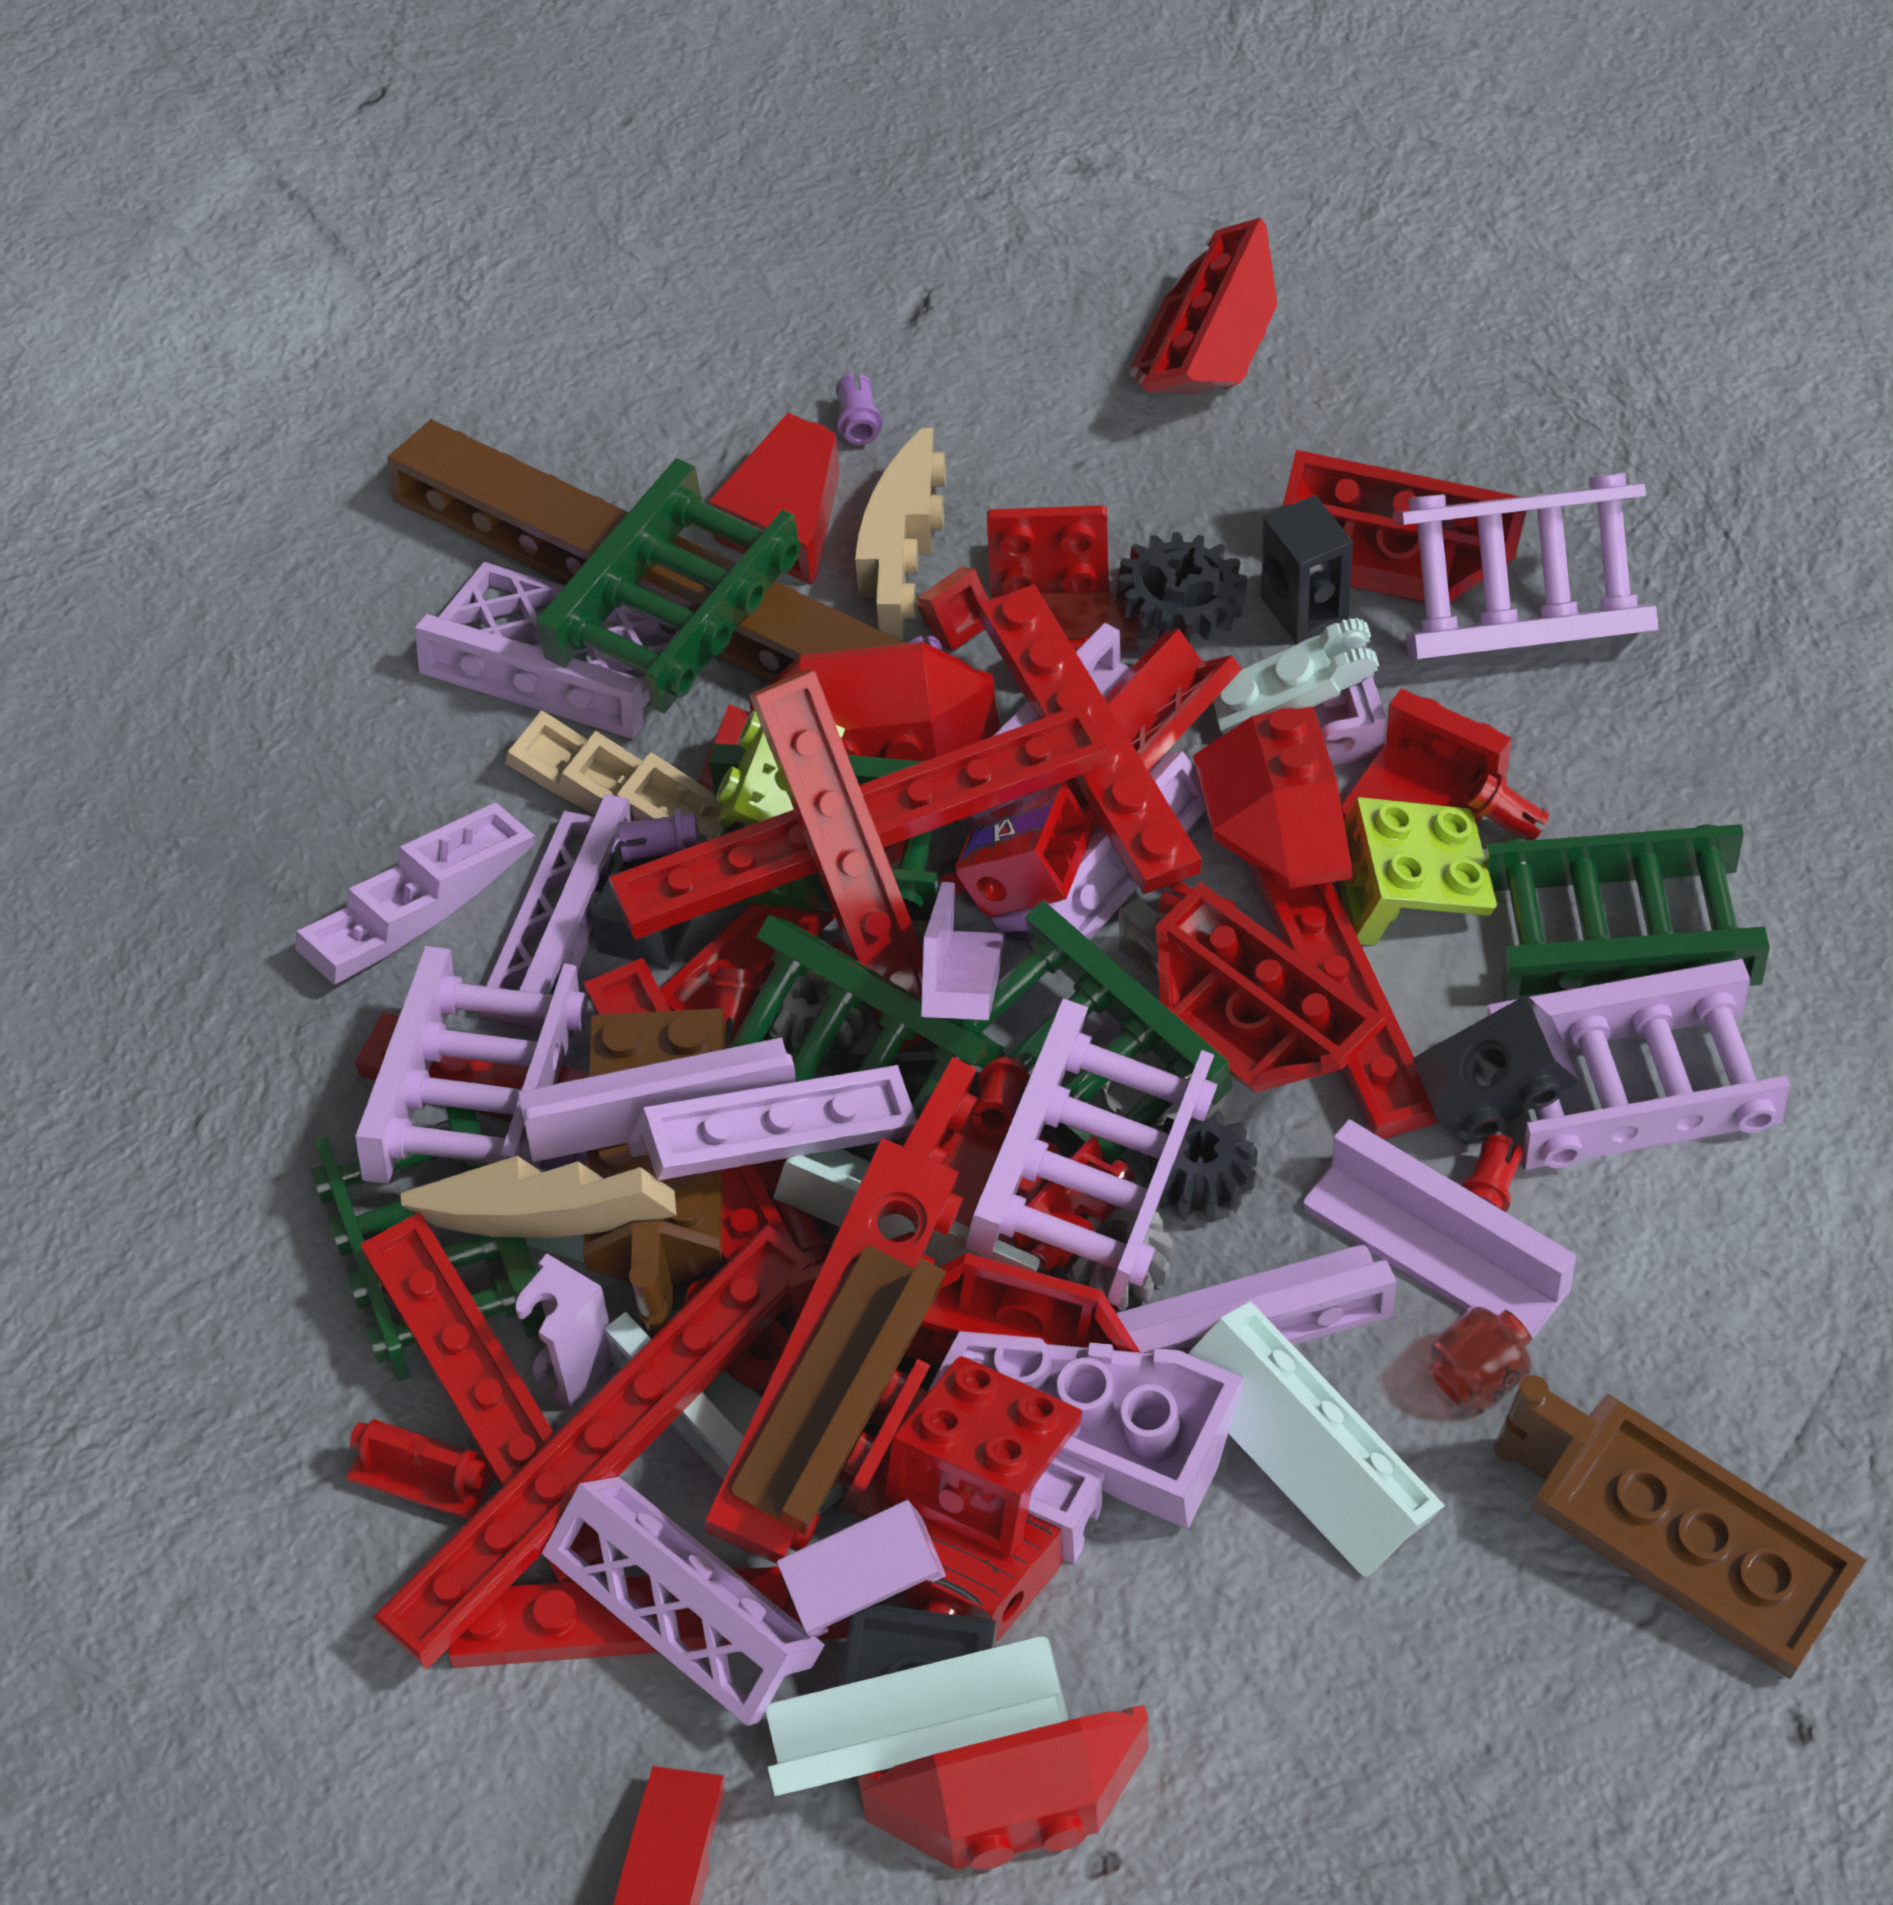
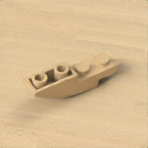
M921 428L901 448L887 466L866 507L857 542L855 562L859 599H877L879 630L889 633L903 642L905 619H916V584L907 583V574H918L919 554H932L933 530L944 529L943 495H935V487H945L946 456L945 452H935L933 428Z

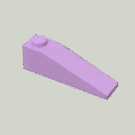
M959 1331L928 1390L929 1392L958 1357L964 1356L1082 1410L1081 1423L1060 1453L1104 1471L1105 1479L1102 1482V1490L1129 1505L1189 1529L1218 1469L1244 1383L1242 1376L1179 1350L1155 1348L1154 1354L1116 1351L1113 1350V1345L1089 1343V1348L1048 1345L1041 1338Z

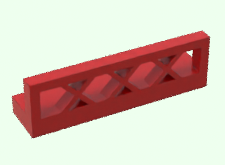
M1176 629L1164 632L1107 693L1104 699L1146 768L1150 771L1236 677L1242 668L1232 655L1202 661L1182 632ZM1075 779L1065 780L1064 782L1093 827H1099L1101 823Z

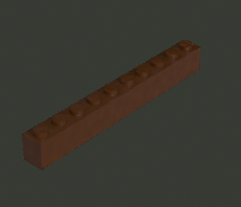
M432 419L387 456L393 501L565 584L572 579L629 513L598 496H593L559 480L554 475L542 472L513 458L507 453L491 448L460 431H455ZM678 535L671 542L672 545L728 571H731L737 564L700 546L694 541H689ZM660 565L650 567L636 584L693 612H696L714 591ZM775 581L766 591L760 607L754 613L745 616L732 632L726 648L716 657L771 683L799 655L908 643ZM659 623L662 631L673 636L677 632L676 630Z

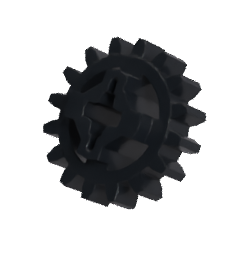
M1173 532L1171 542L1164 543L1157 535H1152L1149 539L1148 549L1134 544L1131 546L1130 558H1122L1118 575L1116 600L1123 601L1122 615L1124 618L1139 616L1137 630L1140 632L1149 630L1151 627L1159 629V639L1164 632L1179 629L1189 643L1191 642L1192 634L1197 633L1209 642L1214 639L1216 627L1229 632L1232 630L1234 617L1241 618L1246 596L1247 576L1239 574L1241 562L1238 558L1224 560L1226 548L1224 545L1219 544L1211 549L1204 547V536L1197 535L1192 543L1184 542L1180 532Z

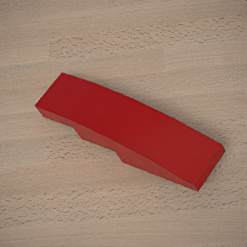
M652 1766L634 1825L614 1905H699L709 1873V1846L724 1800V1775Z

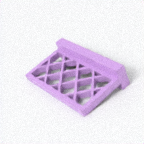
M483 562L439 617L426 614L415 627L419 674L539 711L543 710L549 714L631 739L636 736L644 724L643 708L650 700L645 674L642 678L621 673L633 670V668L610 657L603 658L600 652L589 647L579 650L577 653L587 652L592 660L589 662L573 658L563 668L545 659L535 622L538 617L533 608L548 605L565 587L557 583ZM489 586L513 593L512 595L486 601L482 597V594ZM624 606L615 608L606 619L618 625L617 627L608 628V630L641 646L642 644L639 639L657 635L671 639L666 644L648 648L658 654H661L679 633L677 631L674 636L661 630L657 621ZM522 611L525 620L499 626L496 625L493 619L495 616ZM482 620L486 629L479 630L462 624ZM534 636L538 645L532 646L515 640Z

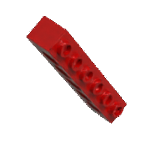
M881 1139L705 1520L706 1533L777 1565V1561L787 1557L790 1550L797 1552L808 1546L819 1521L820 1514L817 1513L806 1535H803L735 1498L731 1492L732 1485L863 1250L867 1246H873L914 1269L920 1258L935 1264V1259L924 1254L934 1232L937 1231L947 1236L958 1214L964 1197L952 1192L959 1171L889 1140ZM899 1214L912 1222L916 1233L906 1241L894 1242L881 1234L877 1223L887 1215ZM839 1475L837 1476V1478H836V1480H835L833 1486L831 1487V1489H833V1487H834V1485H835V1483H836V1481H837Z

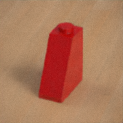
M787 412L709 500L710 506L762 530L768 527L782 509L794 514L798 540L800 541V553L796 563L786 574L810 585L818 576L840 475L836 433L829 431L819 423L809 422ZM714 534L716 542L743 554L747 552V549Z

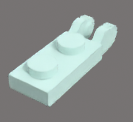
M1357 617L1355 619L1342 620L1341 623H1335L1326 627L1321 637L1318 635L1242 669L1213 701L1221 732L1226 734L1254 715L1273 713L1282 708L1299 709L1314 707L1341 695V690L1374 675V672L1378 671L1377 667H1379L1375 651H1372L1371 648H1361L1366 646L1367 642H1370L1369 638L1371 635L1367 622H1364L1363 619L1359 620Z

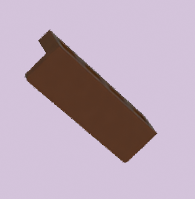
M867 1246L863 1250L732 1485L731 1492L735 1498L806 1535L941 1289L946 1274L945 1270L923 1258H920L914 1269L873 1246Z

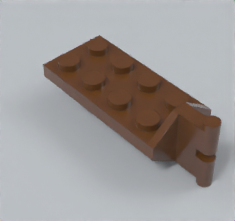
M723 1009L591 1015L589 1077L724 1050L725 1019ZM628 1143L587 1151L586 1167L602 1178L611 1177L639 1167L656 1178L650 1156L633 1157ZM723 1169L660 1180L675 1191L677 1216L654 1221H634L613 1231L584 1234L583 1259L586 1269L631 1283L643 1331L651 1339L672 1319L673 1285L722 1264Z
M1536 1375L1527 1376L1519 1386L1509 1413L1494 1443L1495 1454L1504 1461L1515 1460L1545 1480L1530 1509L1790 1680L1867 1561L1609 1393L1589 1415H1586L1549 1391L1548 1384L1543 1378Z

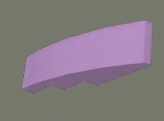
M495 802L406 843L399 848L398 866L348 888L346 908L297 930L295 950L335 985L384 959L440 923L486 888L533 847L535 835Z

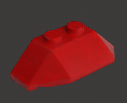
M1261 217L1215 230L1206 242L1209 249L1188 265L1165 295L1128 371L1132 380L1146 392L1197 394L1217 388L1228 389L1241 383L1247 375L1248 367L1260 341L1266 334L1267 326L1277 307L1267 226Z
M1296 449L1282 506L1295 504L1313 495H1317L1353 541L1351 587L1425 603L1417 523L1407 525L1394 524L1393 512L1409 510L1408 498L1445 494L1446 506L1521 496ZM1528 510L1501 513L1506 565L1516 559ZM1477 516L1441 520L1450 604L1483 582Z
M925 642L799 655L769 684L772 685L807 669L815 670L835 724L845 729L841 740L847 755L924 762L993 737L1000 730L993 675L981 669L976 671L960 659ZM751 700L749 706L750 712L755 711Z
M1313 706L1299 709L1282 708L1273 713L1251 716L1193 755L1196 776L1212 835L1216 842L1250 864L1273 872L1274 879L1289 889L1353 879L1337 779Z
M1202 882L1156 925L1160 1002L1228 1060L1231 1076L1253 1093L1342 1070L1387 1025V1021L1382 1014Z
M965 1253L939 1267L946 1271L941 1289L904 1356L941 1366L959 1331L1041 1338L1048 1345L1089 1348V1343L1113 1345V1350L1141 1352L1102 1290Z
M1145 1705L1123 1709L1122 1712L1109 1711L1079 1717L932 1754L895 1765L885 1772L877 1771L858 1776L865 1820L954 1870L970 1865L974 1869L979 1870L996 1868L1009 1862L1014 1857V1854L1041 1847L1048 1851H1062L1075 1847L1082 1843L1086 1836L1099 1832L1149 1749L1148 1715Z

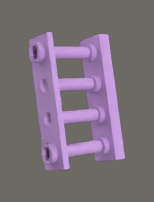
M1625 473L1591 476L1589 477V489L1447 506L1445 494L1408 498L1409 510L1393 512L1394 524L1407 525L1417 523L1426 619H1421L1422 630L1405 632L1407 656L1422 659L1658 630L1656 606L1638 604L1637 594H1630L1622 499L1646 496L1645 484H1626ZM1597 502L1606 597L1600 598L1601 609L1578 611L1577 601H1571L1562 506ZM1537 509L1546 604L1540 605L1541 616L1518 619L1517 608H1511L1501 513ZM1477 516L1486 611L1480 612L1481 623L1458 626L1457 616H1451L1441 520Z
M425 946L355 1136L362 1181L388 1184L397 1158L405 1159L408 1153L484 1163H495L519 1156L539 1170L541 1161L532 1162L518 1092L557 1084L573 1031H582L584 1029L588 1013L587 993L579 992L577 965L563 964L554 994L549 995L463 984L461 977L454 976L451 949ZM459 1009L545 1020L538 1042L446 1030L445 1025L448 1015H457ZM443 1056L529 1067L522 1089L430 1078L428 1072L432 1061L440 1062ZM426 1104L513 1115L506 1138L412 1126L411 1121L414 1110H422Z
M1733 960L1529 997L1553 1018L1566 1049L1575 1047L1582 1049L1602 1109L1564 1116L1559 1099L1547 1107L1534 1109L1538 1121L1527 1122L1522 1159L1525 1170L1544 1166L1564 1168L1582 1159L1736 1131L1755 1133L1763 1131L1774 1124L1782 1123L1791 1087L1787 1075L1757 1081L1734 1020L1743 1016L1750 983L1743 960ZM1515 1000L1488 1004L1487 1016ZM1703 1024L1709 1026L1730 1086L1693 1092L1671 1030ZM1636 1036L1646 1038L1666 1097L1629 1104L1607 1042Z
M1063 998L973 1215L965 1248L991 1257L1000 1233L1013 1237L1016 1231L1116 1269L1117 1272L1107 1300L1111 1304L1120 1306L1128 1282L1142 1286L1156 1248L1145 1244L1144 1240L1190 1119L1192 1117L1204 1122L1218 1084L1206 1080L1214 1054L1201 1050L1190 1081L1090 1044L1092 1037L1081 1033L1088 1007ZM1080 1069L1179 1105L1180 1108L1170 1134L1069 1097L1071 1090L1060 1086L1066 1070L1079 1074ZM1059 1122L1159 1159L1149 1188L1047 1151L1049 1144L1038 1140L1044 1124L1057 1128ZM1037 1176L1138 1214L1128 1243H1122L1025 1206L1026 1198L1016 1195L1022 1178L1035 1182Z

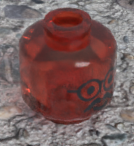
M1473 1306L1434 1338L1430 1350L1434 1362L1428 1367V1370L1440 1389L1460 1408L1466 1409L1472 1404L1481 1409H1491L1519 1386L1525 1377L1530 1375L1533 1363L1526 1346L1533 1339L1524 1324L1510 1311L1504 1309L1497 1315L1485 1307Z

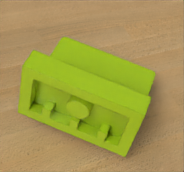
M1357 797L1344 819L1353 879L1338 881L1344 910L1360 944L1376 946L1390 922L1398 917L1400 908L1486 916L1492 914L1497 906V902L1487 870L1475 818L1470 809Z

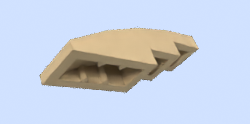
M541 710L507 753L506 765L557 796L595 816L604 795L609 794L629 798L633 821H636V819L647 820L674 816L675 809H682L683 814L695 813L699 834L707 835V840L714 839L717 836L720 825L717 821L724 804L715 801L714 792L652 752L642 761L599 732L595 731L588 740Z
M514 1156L401 1193V1205L415 1214L421 1212L426 1221L438 1228L491 1237H566L609 1232L634 1221H654L677 1216L675 1191L660 1180L657 1181V1178L641 1167L602 1178L579 1161L541 1172L519 1156Z

